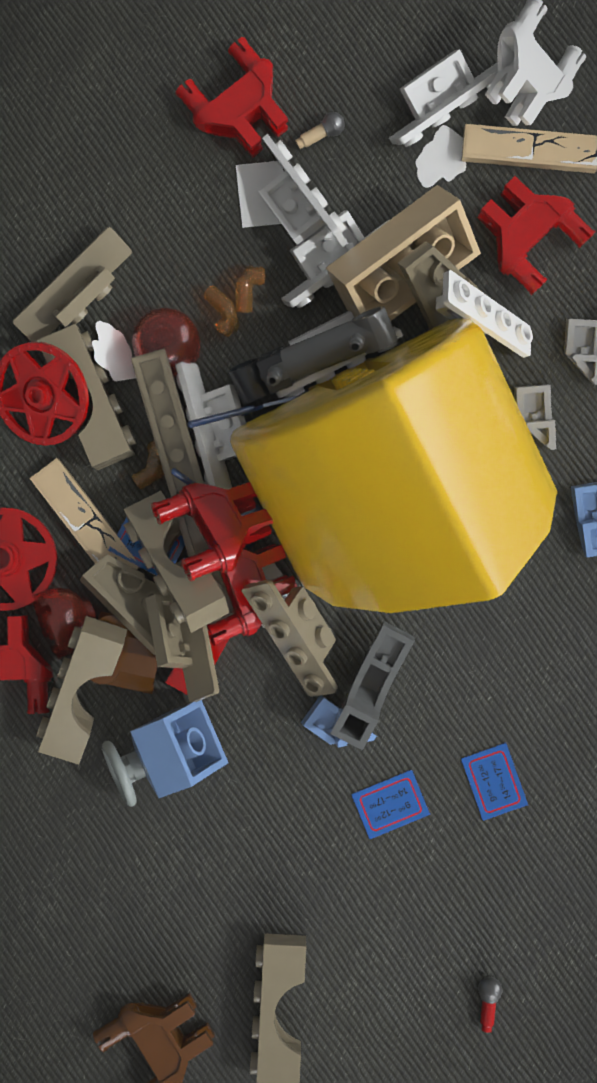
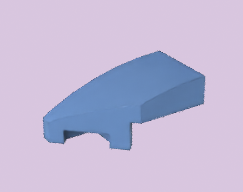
M320 695L301 721L302 725L330 745L336 744L339 748L348 744L330 734L339 707ZM372 732L367 742L374 741L377 736Z

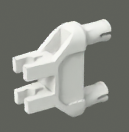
M527 0L516 20L508 23L503 29L498 42V72L485 94L493 104H498L501 98L505 103L513 101L505 116L512 126H518L521 120L525 125H531L546 102L568 97L573 89L572 80L575 73L586 59V55L584 53L581 54L582 50L579 47L570 45L566 48L558 65H555L535 41L533 32L542 16L547 12V7L542 5V0Z

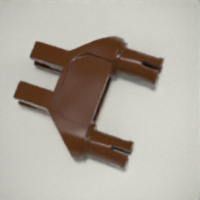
M189 993L168 1007L146 1003L126 1004L120 1008L117 1018L93 1031V1038L96 1044L100 1041L102 1042L98 1047L102 1052H105L125 1037H133L155 1074V1077L146 1083H182L188 1061L213 1045L212 1038L215 1037V1033L208 1022L186 1036H183L178 1026L195 1015L194 1009L197 1008L195 1000Z

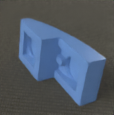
M597 482L571 486L574 512L584 555L586 558L597 556Z

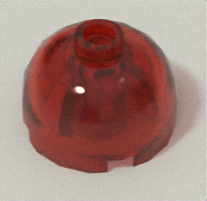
M162 307L153 309L140 318L134 327L132 346L135 357L165 349L173 377H176L175 375L178 374L176 364L180 362L191 364L197 361L200 354L201 341L198 329L190 317L177 309Z
M56 587L34 594L32 597L36 602H33L43 635L55 642V645L50 646L52 653L58 660L72 655L74 649L68 647L75 626L82 628L86 616L96 619L90 601H82L76 592L67 588Z

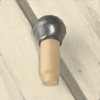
M337 112L327 113L319 125L301 134L300 138L295 140L298 147L302 149L303 147H309L326 136L340 135L345 127L343 117Z

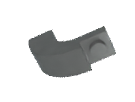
M385 621L383 622L345 694L333 723L331 735L361 750L364 749L379 721L381 708L392 682L415 642L414 636Z

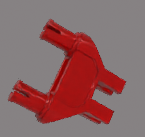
M245 37L237 39L240 45L238 46L234 42L228 49V53L246 72L243 77L214 100L208 101L192 79L184 82L187 86L186 89L181 84L175 94L193 113V123L199 130L212 135L236 138L253 158L263 150V147L261 145L262 138L251 125L261 118L272 132L279 137L288 130L286 124L288 118L272 99L273 63L269 59H261L248 44Z
M514 176L505 185L501 196L517 213L511 218L491 199L481 208V213L477 218L496 237L499 271L503 275L509 276L511 274L532 296L548 279L526 259L527 253L553 227L555 229L559 227L577 244L578 248H581L596 231L592 230L574 212L576 209L574 207L575 204L569 198L534 194Z
M250 482L230 489H223L203 483H192L183 486L177 495L151 503L152 513L157 518L156 521L159 525L186 514L191 516L210 550L182 559V567L189 581H194L196 578L217 570L224 573L233 571L247 544L271 535L272 529L269 525L273 523V519L266 509L241 516L242 513L256 508L253 498L257 497Z
M271 544L253 552L244 549L233 571L228 573L220 572L234 610L233 615L212 624H207L208 633H211L209 639L214 646L238 634L246 635L247 637L251 636L260 628L262 622L242 593V589L247 584L266 580L262 568L286 558L282 544ZM282 575L271 580L281 596L288 594L292 588L297 587L294 576Z
M28 616L7 617L8 644H0V680L23 679V682L27 683V714H35V712H38V714L49 713L50 708H47L48 681H51V678L54 677L53 669L29 643Z

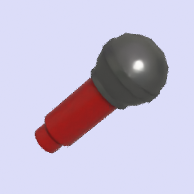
M485 977L478 985V991L482 1000L480 1024L482 1025L481 1030L483 1032L490 1033L492 1032V1026H494L496 1003L501 997L503 989L499 980L493 977Z

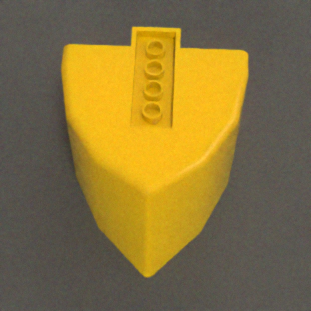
M456 318L448 320L375 358H367L363 363L336 374L328 381L308 388L309 391L245 423L232 432L230 437L231 446L263 509H266L273 519L271 525L304 588L332 606L397 613L495 599L506 591L551 529L557 489L484 332L469 319Z

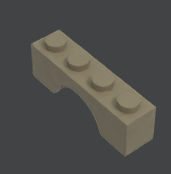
M73 324L37 340L38 342L52 344L65 351L77 363L84 375L92 396L93 410L89 423L78 436L91 466L96 470H101L135 455L132 445L137 443L130 426H123L118 414L123 412L116 394L109 395L105 383L110 380L105 368L95 363L91 353L94 351L93 340L89 332L82 333L80 328ZM42 351L47 363L55 358L54 355ZM70 373V379H74L72 373Z
M159 491L125 508L124 512L128 523L123 526L131 542L139 541L142 546L138 553L146 568L154 567L158 574L153 579L162 596L169 594L173 600L169 607L178 624L185 621L192 633L228 614L229 609L226 598L211 573L196 578L194 581H189L183 568L174 564L169 559L172 545L182 533L177 518L166 521L161 525L157 523V518L152 513L151 503L166 499L162 491Z
M86 616L82 628L75 626L68 647L74 649L71 659L64 657L57 678L64 680L60 689L53 687L47 704V708L53 709L50 718L43 716L36 737L42 738L39 753L79 765L90 737L94 717L81 706L77 697V689L90 679L113 675L124 646L127 629Z
M265 934L264 945H257L256 967L262 968V981H255L254 1003H261L260 1016H253L252 1039H259L258 1052H251L250 1075H257L256 1083L300 1082L301 1041L283 1030L277 1020L275 1009L280 998L289 989L305 982L306 936Z

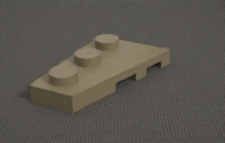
M426 241L398 262L429 329L450 320L436 310V297L443 295L444 272L452 270L480 290L444 255Z
M106 554L82 575L80 581L154 655V644L145 598L161 593L156 583L146 579L143 573Z

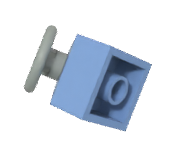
M202 700L171 710L130 731L135 751L120 757L115 746L110 741H104L102 744V751L112 778L122 799L129 807H133L137 802L132 783L146 777L158 798L194 786L228 763Z

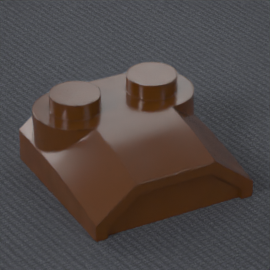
M101 611L98 620L127 629L112 613ZM127 629L124 646L113 675L100 676L90 680L97 684H108L153 694L158 669L156 655H153Z

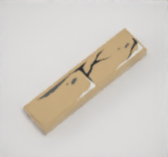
M465 124L461 161L595 173L597 171V136Z
M54 459L30 478L95 564L108 554L136 570L140 568L108 551L109 547H112L129 559L131 557L135 560L117 536L115 530L60 459Z

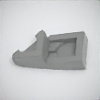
M566 319L564 354L595 385H597V320Z
M551 385L514 387V399L530 433L547 448L555 450L556 430L555 420L552 419Z

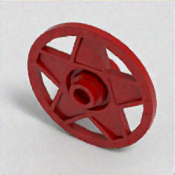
M28 342L8 351L0 360V416L5 424L17 436L36 445H55L68 440L78 432L87 416L89 394L86 380L77 363L62 349L45 342ZM40 350L54 355L55 358L41 367L27 351ZM11 363L17 384L3 391L4 375ZM70 373H72L78 387L79 402L64 390ZM9 411L26 413L30 432L20 426ZM55 418L73 422L64 433L50 437Z
M0 508V516L3 515L0 520V585L15 601L13 603H0V611H9L32 604L46 592L56 572L57 550L51 533L35 516L19 509ZM22 518L37 528L46 543L24 541ZM48 563L44 580L33 592L29 570Z

